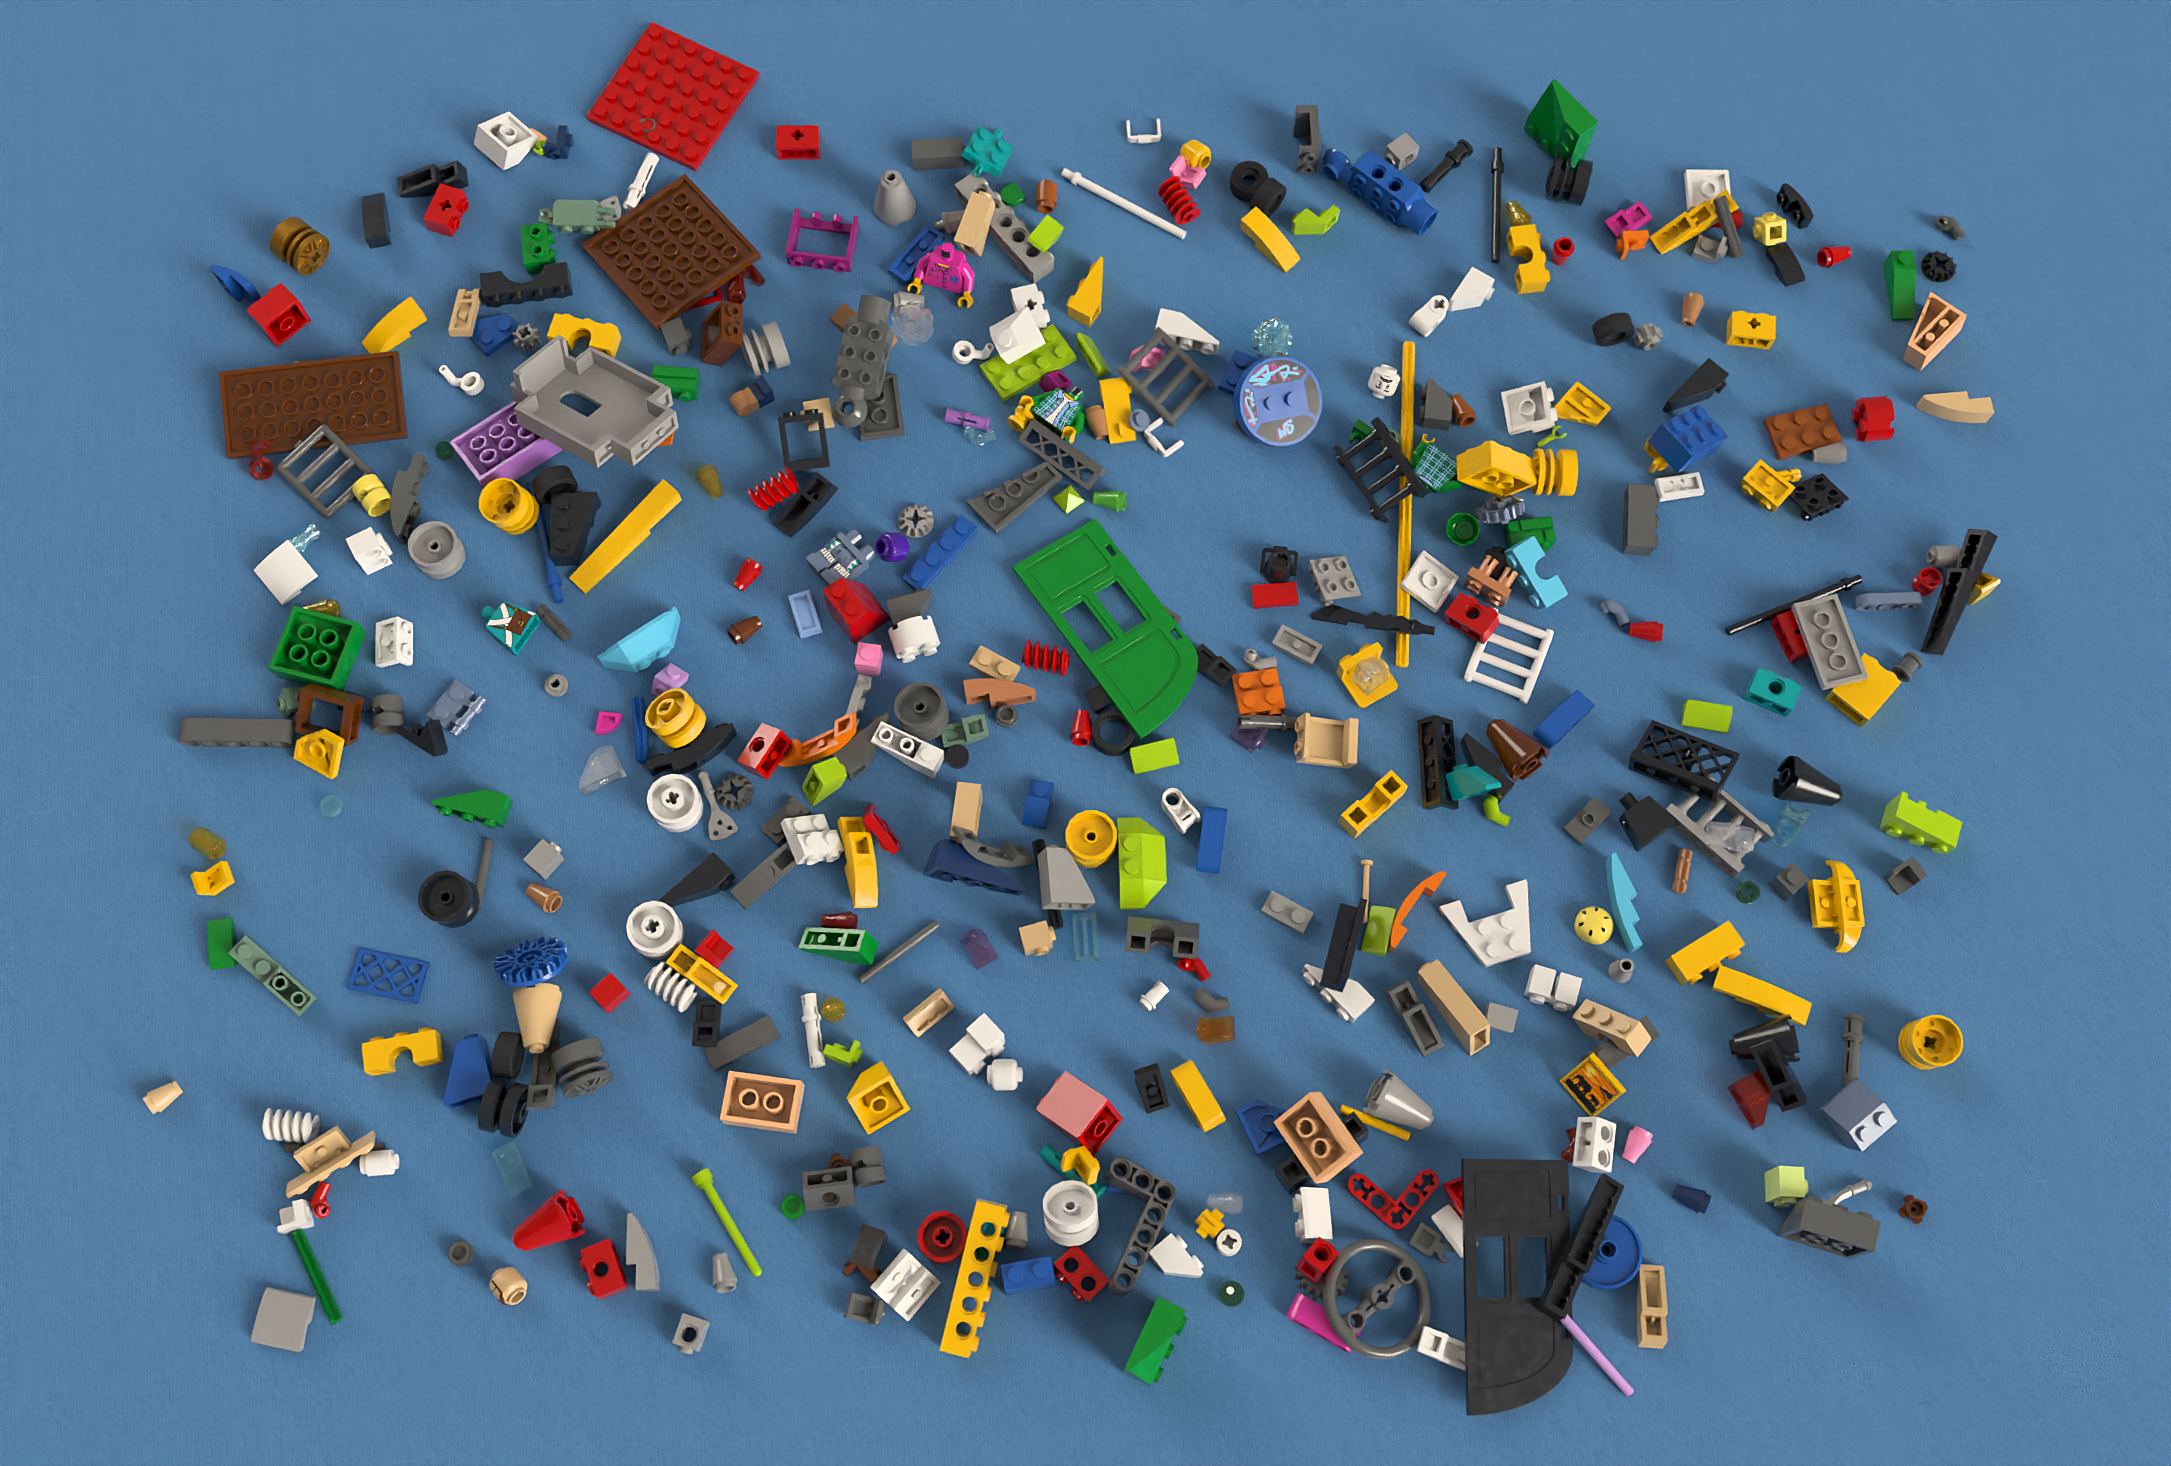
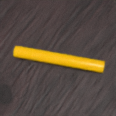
M1342 1104L1339 1111L1340 1114L1348 1116L1354 1111L1364 1124L1403 1140H1409L1411 1132Z

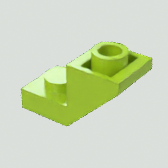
M1333 204L1328 210L1324 209L1318 217L1308 208H1305L1301 213H1296L1292 218L1290 232L1293 235L1324 234L1338 221L1340 209Z

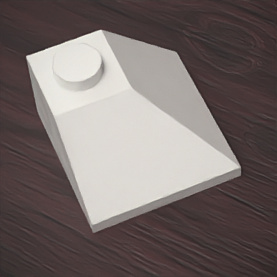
M1027 306L989 328L991 338L1000 356L1007 364L1014 362L1046 343Z

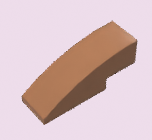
M993 678L963 680L967 705L990 701L991 709H995L1002 705H1017L1036 701L1035 689L1024 684Z

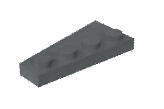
M1046 461L1022 473V476L1014 480L1010 479L993 490L989 489L983 492V495L975 499L967 500L966 504L997 535L1062 480V475Z

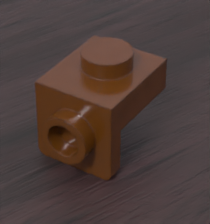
M862 1255L859 1258L856 1256L851 1258L844 1265L846 1269L842 1272L848 1278L856 1270L860 1269L872 1285L882 1273L873 1261L869 1264Z

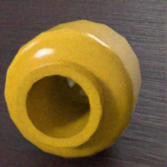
M1190 140L1183 144L1180 149V155L1184 156L1187 166L1191 168L1197 166L1204 169L1209 166L1211 151L1209 147L1198 140Z

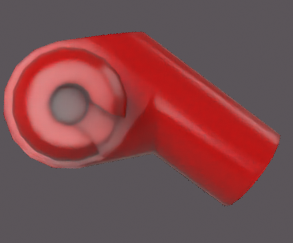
M1181 957L1178 959V968L1184 971L1195 972L1201 982L1211 977V974L1200 958Z
M320 1181L310 1199L313 1213L320 1219L327 1217L330 1213V1206L326 1196L332 1186L323 1181Z

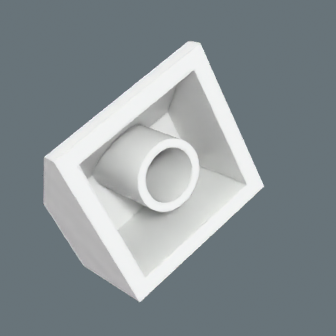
M506 112L477 126L474 145L504 171L519 164L538 141L539 137L513 114Z

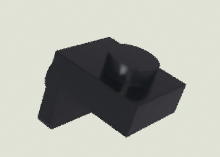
M1498 546L1486 549V554L1492 557L1488 566L1493 559L1499 562L1489 576L1494 580H1498L1505 567H1508L1504 553L1506 548Z

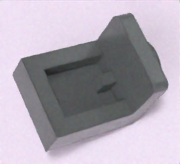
M849 1292L843 1318L879 1325L885 1315V1300Z

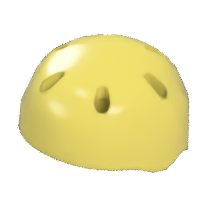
M1596 906L1586 907L1576 916L1574 922L1575 932L1586 943L1603 944L1613 933V919L1603 908Z

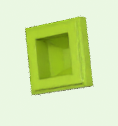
M1071 485L1053 497L1054 501L1066 515L1084 502Z

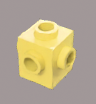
M1764 213L1763 217L1755 218V225L1752 229L1753 236L1766 246L1786 241V220L1777 216L1776 213Z

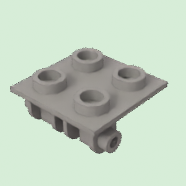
M1345 556L1309 560L1310 569L1308 572L1312 576L1313 584L1318 585L1315 589L1320 591V601L1325 606L1331 605L1334 599L1361 596Z

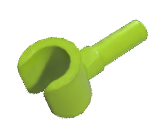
M1563 426L1554 427L1550 435L1536 443L1538 448L1554 439L1565 438L1567 433L1562 434L1560 437L1556 435L1557 429Z

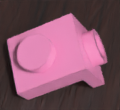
M1181 155L1178 156L1169 169L1171 176H1179V182H1182L1184 187L1196 189L1206 176L1204 168L1197 166L1191 168L1187 166L1184 156Z

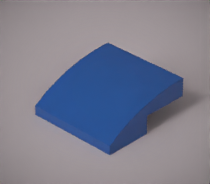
M211 265L209 267L223 289L237 302L241 301L244 297L251 303L262 298L252 282L241 274L218 265Z

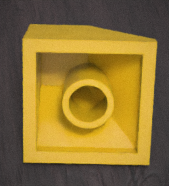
M882 1061L860 1073L847 1096V1100L868 1135L910 1110Z

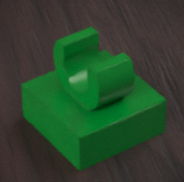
M1358 419L1353 425L1349 443H1352L1355 439H1364L1372 433L1371 430L1373 428Z

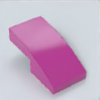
M1639 200L1625 211L1621 209L1605 220L1604 223L1616 238H1620L1622 231H1634L1652 220V215Z

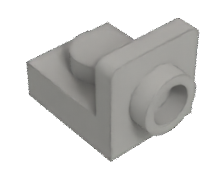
M1699 235L1691 257L1716 265L1719 257L1724 258L1728 246L1725 245L1727 237L1723 236L1719 242Z

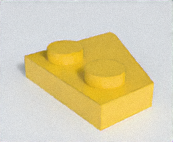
M1578 381L1554 406L1558 418L1596 427L1612 408Z

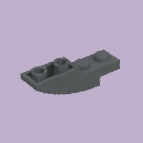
M414 453L407 472L398 470L391 494L392 527L395 536L404 545L413 532L416 518H419L422 507L416 496L420 494L423 478L429 472V463L424 455Z
M788 842L765 859L729 892L744 910L799 865L796 864Z

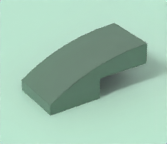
M985 714L962 718V722L948 724L946 730L941 734L944 750H948L953 745L964 746L989 737Z

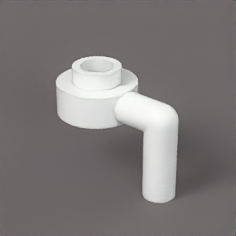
M959 341L952 350V357L959 364H968L973 358L986 360L994 350V345L987 343L983 351L975 350L974 346L968 341ZM959 352L965 353L966 357L961 356Z
M443 365L439 369L450 385L461 387L467 395H476L484 387V380L476 372H470L463 378H456L447 366Z

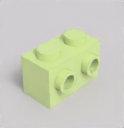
M1777 1166L1764 1173L1766 1202L1774 1203V1207H1790V1204H1797L1798 1200L1805 1198V1194L1808 1192V1181L1804 1179V1167Z

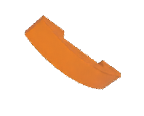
M852 712L834 720V729L804 743H801L797 738L792 740V744L778 766L790 767L811 763L841 749L856 733V713Z
M1440 871L1428 877L1415 887L1405 899L1393 921L1388 943V951L1391 954L1408 930L1401 925L1406 915L1422 892L1431 898L1446 876V872Z

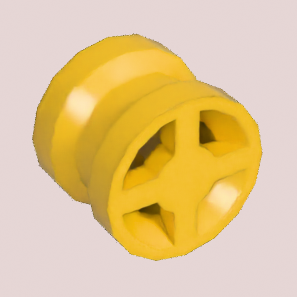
M1017 406L1014 415H1010L1007 418V423L1016 432L1023 434L1034 416L1030 411L1025 413L1024 407Z

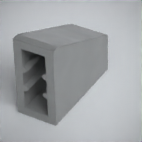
M1058 845L1046 846L1037 855L1042 909L1086 911L1095 904V898L1069 849L1059 848Z

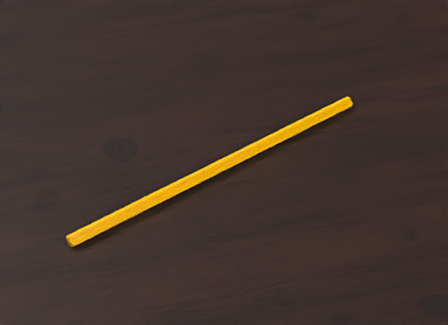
M1405 341L1402 349L1400 448L1411 463L1413 453L1415 343L1413 341ZM1400 475L1399 491L1406 487V483L1409 482L1405 475ZM1412 494L1399 502L1397 616H1403L1409 619L1410 594L1399 587V585L1409 572L1411 564ZM1396 631V667L1406 668L1409 664V634H1400L1399 631Z

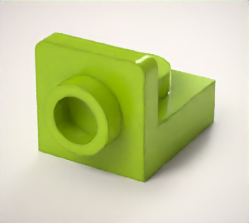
M854 1040L849 1052H847L846 1047L834 1043L833 1046L826 1044L823 1054L827 1059L852 1068L854 1062H859L863 1049H860V1042Z

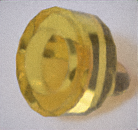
M829 998L822 1004L821 1012L825 1020L836 1023L844 1018L846 1008L840 999Z

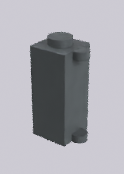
M962 137L911 140L914 171L964 167L965 158L961 155L966 146L962 145Z

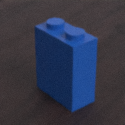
M1051 1256L1001 1265L1006 1296L1055 1287Z

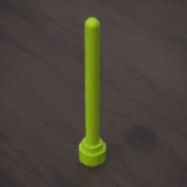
M709 1168L701 1170L691 1178L693 1183L706 1193L751 1273L756 1277L760 1276L762 1270L712 1185V1173Z

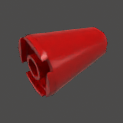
M566 1190L556 1192L514 1229L512 1240L518 1249L529 1251L580 1237L585 1233L586 1228H581V1223L585 1221L581 1209L573 1197L567 1198L564 1195L567 1193Z

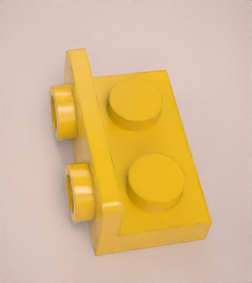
M1761 459L1743 477L1739 484L1746 495L1755 497L1763 509L1771 510L1773 513L1796 488Z

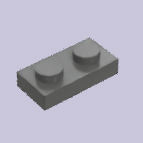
M792 796L761 828V831L779 846L786 839L780 823L786 818L809 816L811 812L797 798Z

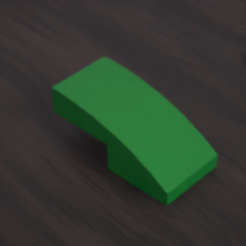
M233 917L209 920L207 923V940L210 970L237 966V961L228 954L235 946L234 941H237Z

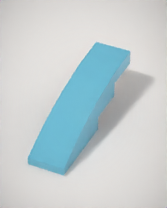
M1615 852L1606 860L1607 885L1611 908L1619 933L1628 953H1631L1643 945L1633 926L1640 920L1631 903L1636 897L1637 892Z

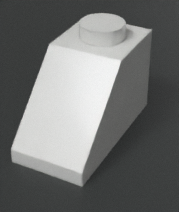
M1472 267L1451 297L1447 310L1456 311L1481 306L1485 299L1489 300L1495 290L1492 288L1495 279Z

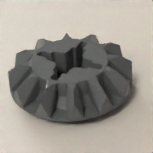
M738 773L736 775L728 774L727 777L720 780L716 788L719 803L729 810H739L746 807L751 802L754 794L753 785L749 779ZM731 784L737 789L741 788L738 791L737 800L733 794H728L731 791Z

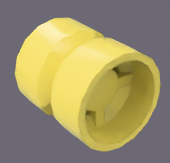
M369 474L363 476L354 483L352 492L370 516L377 517L390 510L391 494L384 488V485L376 475Z

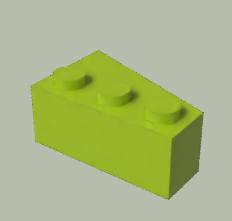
M1904 791L1886 804L1880 830L1885 831L1889 836L1908 839L1914 845L1930 847L1934 852L1940 854H1948L1956 848L1962 821L1940 810H1936L1935 813L1927 809V803L1921 800L1916 803L1908 799L1909 794Z

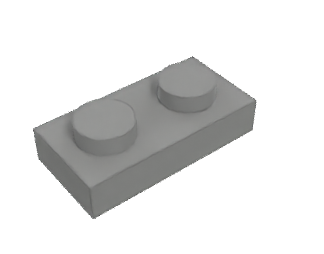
M1283 624L1271 644L1272 647L1312 667L1323 646Z
M1274 891L1270 893L1260 912L1303 935L1314 914Z

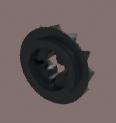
M1937 250L1933 253L1929 252L1922 259L1921 270L1929 280L1941 283L1950 280L1954 276L1957 264L1953 262L1954 257L1950 258L1947 256V252L1940 253ZM1936 263H1937V264H1941V263L1944 264V266H1943L1942 268H1941V267H1938V268L1936 267V268H1934V266L1936 265Z

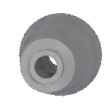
M888 170L881 175L873 205L877 218L881 222L897 226L904 221L908 222L914 216L916 210V201L898 171Z
M1388 1069L1383 1070L1381 1073L1385 1076L1381 1080L1376 1078L1364 1101V1103L1368 1104V1107L1363 1108V1111L1369 1115L1422 1130L1424 1127L1428 1128L1434 1119L1432 1108L1392 1071Z

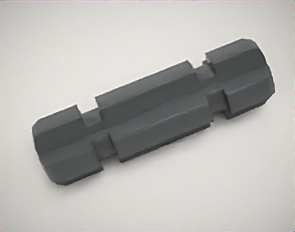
M541 604L535 610L537 615L544 620L562 641L565 642L571 638V631L545 604Z

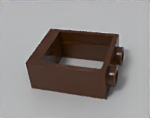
M721 300L701 323V362L720 367L742 345V305Z
M315 683L301 688L297 696L299 702L298 711L294 717V722L296 723L295 732L308 735L327 729L343 738V746L346 747L358 741L364 697ZM313 697L344 706L340 732L310 724Z

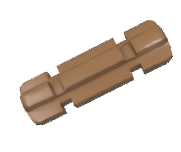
M1681 848L1678 853L1677 859L1679 860L1676 863L1675 881L1672 885V892L1677 894H1683L1686 891L1687 884L1685 882L1688 881L1690 860L1693 854L1689 849Z

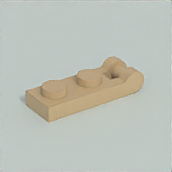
M467 289L458 290L448 329L450 337L473 335L480 302L483 301L481 289H473V291H467Z

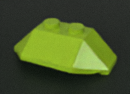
M1140 817L1117 818L1120 910L1144 909L1167 883L1165 836Z

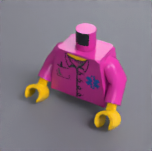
M943 243L941 247L936 246L933 252H928L919 260L914 273L915 280L909 284L908 292L914 285L918 288L916 293L918 295L922 289V284L920 283L922 279L923 283L960 294L964 291V295L958 299V306H963L964 299L968 302L967 309L972 306L974 301L970 292H973L975 274L966 262L964 253L955 251L951 243Z

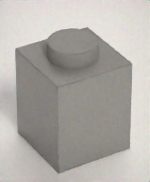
M542 839L523 861L546 880L565 859L560 854L562 849L553 841L548 844Z

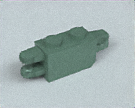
M558 199L553 203V208L539 209L538 219L539 223H547L548 226L555 227L563 234H572L573 231L593 234L594 231H601V229L615 228V222L601 220V215H616V209L602 207L597 200Z

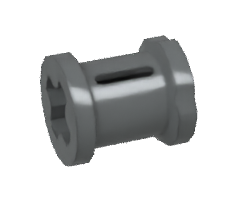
M1907 652L1904 655L1903 661L1892 668V672L1899 680L1908 682L1912 678L1913 672L1923 666V661L1917 654Z

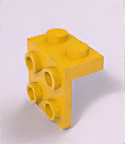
M1378 642L1373 645L1370 643L1364 645L1359 649V653L1353 656L1349 654L1339 661L1340 663L1336 674L1359 708L1369 706L1394 692L1398 687L1397 682L1380 658L1383 649Z

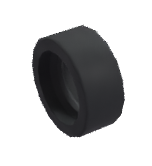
M557 465L547 468L536 475L532 480L531 486L539 502L551 504V494L574 493L578 483L569 467Z
M1109 710L1097 716L1092 725V741L1099 752L1107 756H1119L1126 753L1133 745L1135 732L1119 711ZM1116 721L1125 726L1127 737L1124 742L1114 746L1102 741L1100 729L1106 722Z
M502 1031L498 1035L492 1055V1071L495 1077L516 1079L519 1075L525 1052L521 1033Z

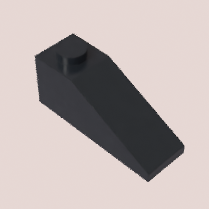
M1708 358L1667 400L1662 411L1667 413L1709 399L1715 392L1720 394L1727 386L1725 381L1729 373Z
M713 852L659 900L670 907L712 896L718 894L721 890L725 891L730 888L735 876Z

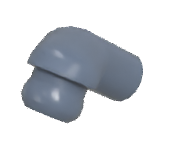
M1605 599V602L1600 603V609L1603 613L1612 612L1615 615L1619 627H1625L1630 624L1622 605L1612 599Z

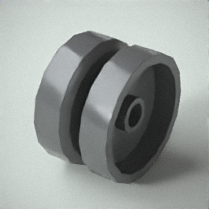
M914 682L905 686L898 693L894 701V711L903 732L922 741H930L939 737L946 730L949 723V710L941 691L935 685L927 682Z

